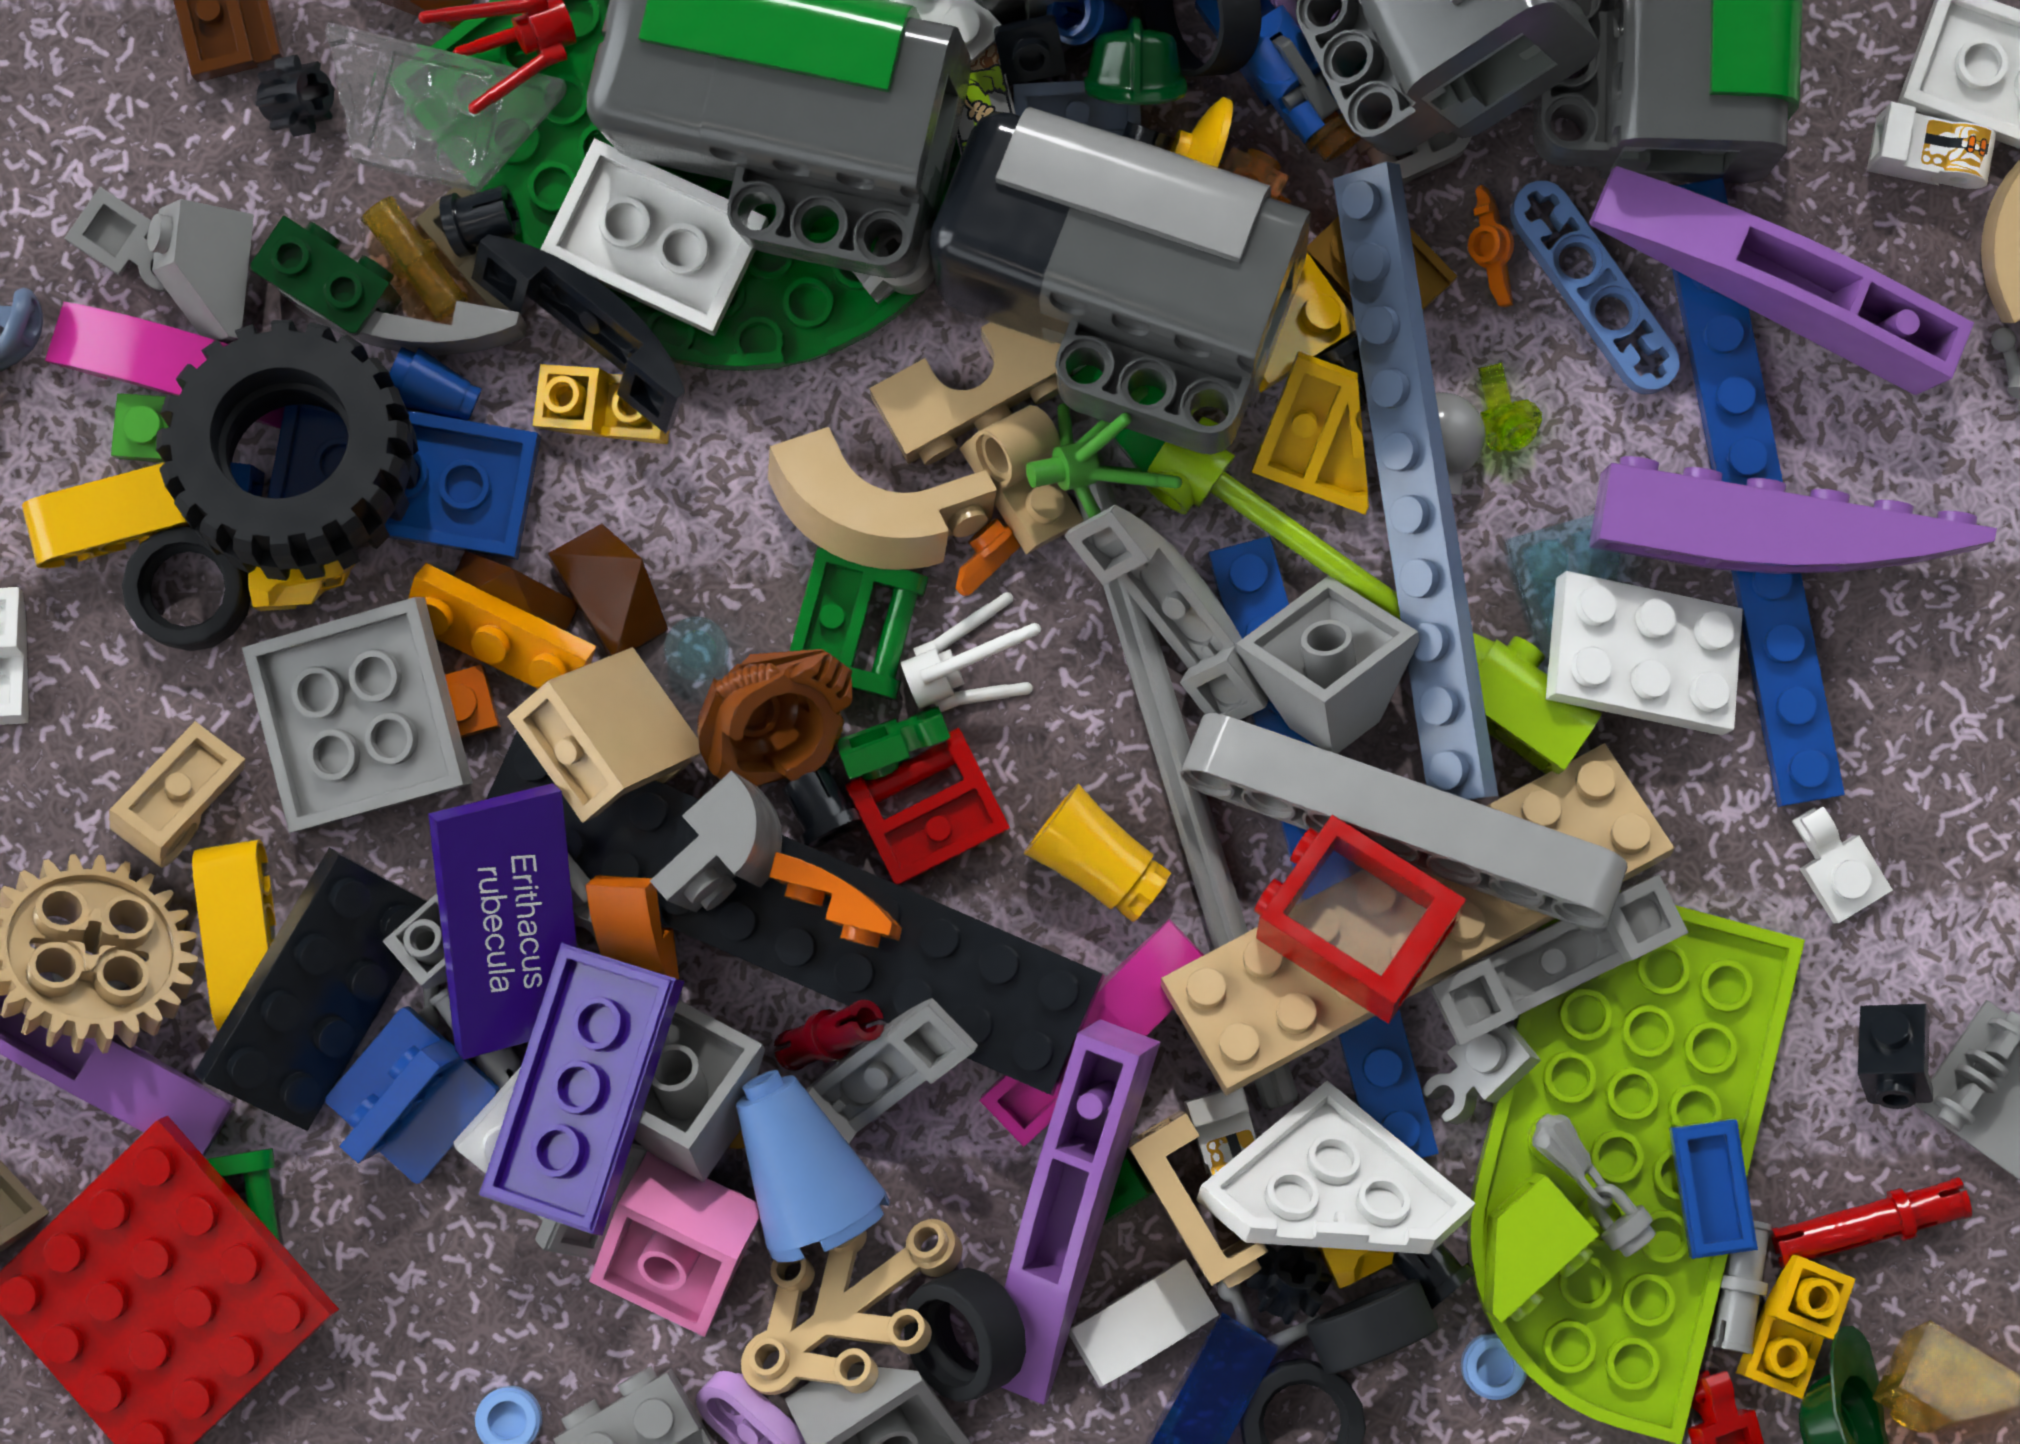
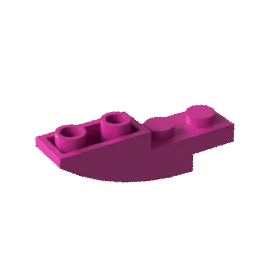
M1169 918L1103 979L1082 1030L1101 1019L1147 1036L1174 1009L1161 987V978L1202 957L1204 954ZM1068 1062L1053 1096L1003 1075L982 1094L979 1101L1024 1147L1050 1124Z

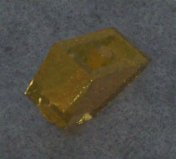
M1929 1320L1903 1334L1872 1399L1890 1409L1891 1417L1900 1425L1916 1432L1931 1433L2020 1409V1375Z

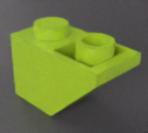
M1534 1173L1488 1215L1483 1308L1493 1319L1501 1324L1508 1317L1518 1322L1531 1313L1545 1297L1539 1289L1558 1272L1563 1278H1566L1583 1266L1593 1254L1588 1245L1599 1236L1596 1230L1544 1174Z

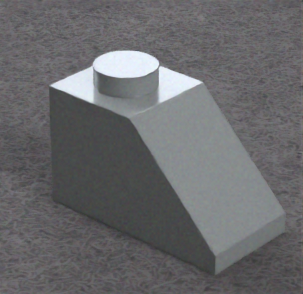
M179 199L160 208L158 214H155L150 222L147 245L149 251L154 252L152 271L199 335L214 340L218 339V341L224 343L236 341L238 338L235 330L242 328L254 214Z

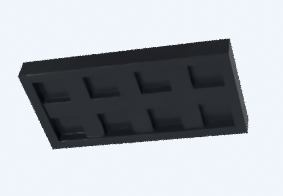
M329 847L194 1071V1074L202 1082L308 1131L325 1103L326 1096L334 1088L405 969L402 963L383 943V940L428 900Z

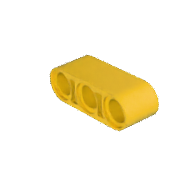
M164 463L44 494L25 501L22 504V509L37 568L47 569L65 566L64 559L77 556L78 562L125 550L127 549L125 544L127 542L138 540L140 545L143 541L161 530L189 526L164 485L159 470Z
M260 839L199 848L194 850L192 856L193 880L209 1002L214 1025L218 1032L274 940L271 937L270 926L276 925L270 875L263 876L262 863H268L264 844Z

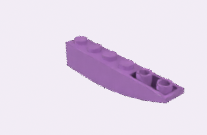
M1619 166L1611 169L1588 224L1913 395L1920 394L1953 378L1974 322L1876 270L1805 236L1714 199Z
M1624 456L1620 458V464L1611 463L1600 474L1589 548L1718 570L1774 574L1830 573L1908 565L1975 551L1995 541L1997 528L1976 525L1977 516L1965 512L1939 511L1937 518L1913 514L1914 506L1901 501L1876 500L1874 501V506L1869 507L1849 503L1850 495L1841 491L1813 489L1810 492V496L1785 492L1786 484L1777 480L1750 478L1747 479V485L1723 482V474L1716 470L1687 467L1684 468L1682 475L1658 471L1659 462L1652 459Z
M7 995L0 996V1014ZM22 1012L7 1018H3L0 1015L1 1055L142 1132H145L158 1119L169 1116L203 1156L206 1155L235 1106L234 1103L136 1045L129 1048L118 1035L113 1036L108 1053L102 1054L95 1038H86L80 1053H74L71 1045V1036L62 1034L52 1047L46 1046L48 1029L40 1025L33 1032L24 1035L21 1031L26 1015Z
M1101 1019L1077 1033L1039 1156L1004 1287L1016 1304L1025 1328L1026 1354L1021 1371L1001 1388L1042 1405L1048 1402L1160 1046V1041Z

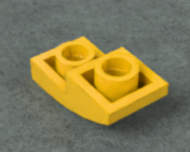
M540 364L533 427L569 434L657 444H668L670 432L669 430L665 434L617 395L623 374H610L600 368Z
M1793 1254L1778 1277L1757 1318L1752 1346L1754 1348L1753 1354H1742L1735 1373L1803 1399L1824 1338L1834 1339L1856 1279Z

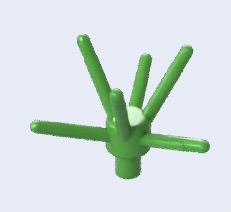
M1142 386L1134 390L1131 394L1132 399L1139 403L1147 396L1148 388ZM1061 403L1057 407L1060 446L1053 449L1052 458L1029 462L1026 465L1027 479L1032 488L1058 483L1059 487L1064 491L1074 489L1089 518L1101 512L1088 486L1095 484L1097 481L1174 489L1182 485V479L1179 476L1140 472L1137 468L1100 465L1097 452L1131 423L1132 418L1130 414L1122 413L1111 423L1100 420L1080 440L1074 443L1070 409L1065 403Z

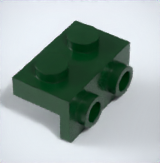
M283 215L250 264L255 274L352 336L360 334L375 311L393 314L402 300L390 284L394 278L392 273L365 255H362L358 262L338 250L342 242L311 221L306 228H303Z

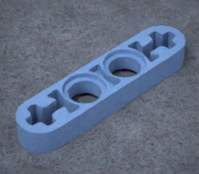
M1534 181L1525 185L1516 195L1510 209V220L1517 234L1623 383L1632 391L1640 394H1654L1663 390L1676 377L1680 367L1679 354L1675 345L1566 192L1557 184L1549 181ZM1531 197L1539 204L1547 200L1553 203L1555 208L1549 215V219L1558 233L1565 224H1569L1573 229V232L1563 235L1550 250L1542 243L1552 235L1546 223L1541 219L1531 223L1525 216L1531 207L1529 201ZM1568 247L1585 249L1593 261L1591 274L1582 279H1574L1567 276L1559 265L1561 251ZM1606 297H1614L1621 300L1629 311L1627 325L1619 330H1610L1603 327L1595 316L1597 302ZM1641 325L1647 334L1640 336L1636 342L1647 356H1651L1656 352L1662 356L1664 362L1658 367L1661 378L1656 379L1650 372L1640 376L1634 367L1641 359L1632 344L1630 343L1623 352H1620L1614 343L1627 339Z

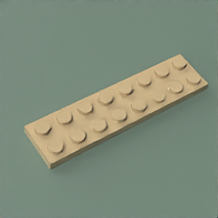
M1605 743L1572 760L1560 774L1551 771L1487 805V807L1614 851L1627 862L1628 868L1623 882L1669 858L1675 848ZM1362 871L1294 907L1288 914V917L1382 976L1426 911ZM1424 872L1464 897L1466 902L1459 922L1407 998L1555 918ZM1258 927L1161 978V987L1225 1096L1375 1016L1256 939Z

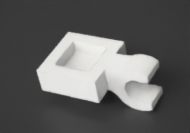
M1813 807L1791 820L1815 858L1799 869L1833 923H1841L1893 891L1860 835L1851 836L1841 842L1838 829L1824 807H1820L1817 810Z

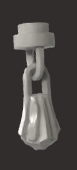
M1546 1114L1539 1119L1532 1138V1146L1573 1178L1588 1195L1587 1204L1590 1213L1604 1230L1601 1238L1612 1251L1619 1249L1625 1257H1628L1650 1242L1656 1235V1232L1650 1226L1653 1221L1652 1216L1643 1205L1636 1207L1623 1190L1613 1184H1606L1591 1163L1590 1154L1579 1139L1570 1119L1565 1115ZM1587 1173L1597 1185L1594 1189L1584 1177ZM1612 1198L1625 1213L1615 1222L1612 1221L1603 1209L1608 1208L1612 1204Z

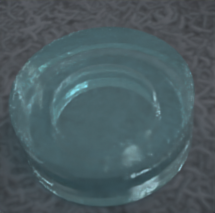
M689 617L679 621L671 628L665 640L664 652L669 666L677 675L688 681L703 682L716 677L725 668L729 659L730 647L725 633L715 622L704 617Z

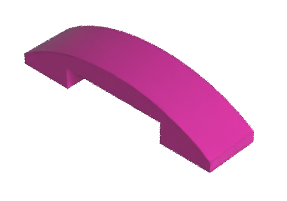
M63 301L45 361L107 379L108 377L179 397L182 389L176 381L177 376L187 364L193 365L196 369L202 365L207 359L201 350L215 340L141 318ZM219 341L223 347L229 345L227 343ZM285 407L273 410L255 422L281 429Z

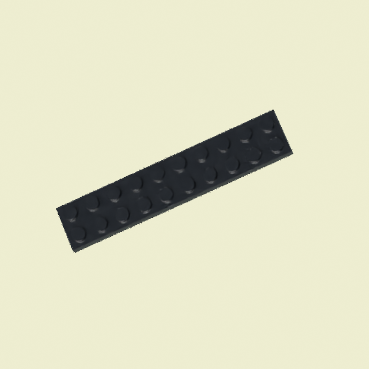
M518 731L512 740L486 799L551 783L555 785ZM657 780L622 795L597 817L584 823L581 822L562 795L567 851L590 880L596 875L653 878L699 836L682 815L700 799ZM782 835V854L820 867L870 897L901 926L902 931L899 941L881 936L879 946L875 948L841 939L840 935L843 926L836 925L825 919L831 896L825 895L822 906L787 898L784 896L787 885L781 884L772 878H769L760 888L735 876L732 879L736 883L734 891L718 906L708 911L704 907H701L697 912L683 908L667 901L657 890L661 924L847 1006L852 1005L858 1000L866 999L872 1001L883 1014L881 1021L888 1024L912 1007L933 998L978 1044L974 1053L968 1056L967 1059L1052 1096L1071 1056L1077 1033L1082 1030L1105 977L1103 973Z

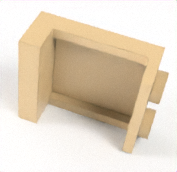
M633 647L548 680L507 716L552 781L562 791V795L582 823L597 817L619 797L654 780L663 784L669 782L701 755L698 738Z
M1179 1110L1131 1139L1128 1149L1204 1277L1211 1286L1222 1280L1227 1288H1231L1261 1270L1262 1267L1257 1258L1267 1253L1268 1250L1264 1244L1245 1243L1242 1239L1224 1250L1220 1249L1166 1158L1169 1154L1200 1136L1188 1115Z

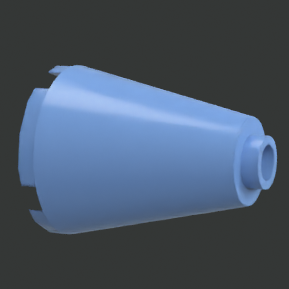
M772 1070L758 1075L745 1083L742 1087L745 1095L737 1101L736 1108L765 1244L771 1258L777 1262H795L805 1259L800 1247L815 1242H820L824 1252L860 1235L878 1222L884 1215L880 1205L889 1206L890 1204L885 1189L799 1080L793 1075L781 1077L778 1070Z

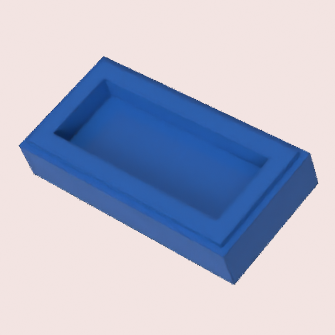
M1737 1119L1670 1127L1669 1132L1689 1257L1695 1259L1758 1250Z

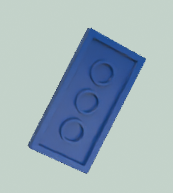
M313 405L285 406L267 498H289L301 495L316 488L331 476L345 454L349 438L347 427L339 415ZM408 411L409 419L417 438L419 451L413 457L419 470L416 487L405 489L404 493L410 505L402 521H395L389 518L384 524L390 535L389 538L518 560L541 436L537 432Z

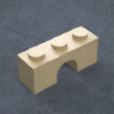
M989 322L981 327V339L990 353L994 365L989 377L981 385L969 390L949 388L938 380L926 358L870 387L871 399L906 462L909 464L921 458L924 465H929L941 460L957 449L958 446L954 441L955 438L975 427L980 431L1010 416L1012 413L1009 409L1031 397L1034 403L1038 405L1057 396L1059 391L1055 364L1061 344L1051 343Z

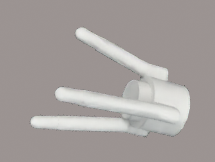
M1003 593L936 639L913 648L916 656L901 662L905 678L919 709L935 703L936 707L939 706L940 711L944 712L959 705L1028 695L1032 692L1033 686L1029 682L954 692V688L964 685L960 669L1037 636L1041 632V627L1037 623L1011 631L956 656H953L951 649L942 652L1013 602V595L1011 593Z

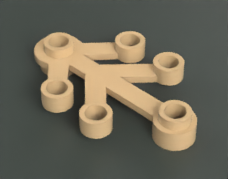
M924 1220L911 1229L904 1249L851 1288H849L856 1255L866 1242V1230L842 1245L829 1250L814 1315L798 1327H796L802 1292L807 1290L814 1280V1267L806 1257L795 1262H777L773 1260L770 1272L773 1281L778 1287L767 1330L756 1335L747 1344L743 1352L741 1371L745 1381L753 1389L765 1395L785 1393L793 1389L800 1380L842 1385L849 1392L856 1394L868 1391L877 1381L878 1367L876 1362L865 1351L851 1348L843 1351L837 1358L809 1352L828 1338L893 1345L906 1354H916L925 1349L930 1342L932 1331L929 1323L919 1312L913 1309H903L896 1312L892 1317L864 1314V1312L919 1271L930 1277H941L953 1271L959 1264L963 1251L958 1235L948 1224L941 1220ZM933 1235H938L937 1245L930 1251L922 1252L921 1246L924 1241ZM794 1263L801 1264L798 1276L792 1280L785 1281L787 1267ZM910 1323H918L916 1335L909 1340H901L902 1329ZM779 1351L777 1363L769 1369H763L766 1358L771 1353ZM857 1362H864L865 1368L862 1375L855 1380H848L847 1373L849 1368Z

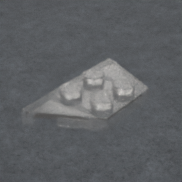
M327 22L325 29L327 42L331 47L337 75L335 81L340 104L344 108L347 125L345 128L352 158L358 164L478 193L561 101L567 90L564 79L538 73L480 113L471 114L468 106L472 101L519 68Z

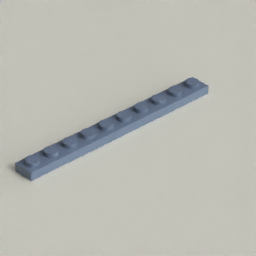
M1386 161L1333 178L1400 618L1402 622L1417 630L1419 634V643L1408 663L1425 781L1427 786L1472 801L1498 796L1401 168L1400 164Z

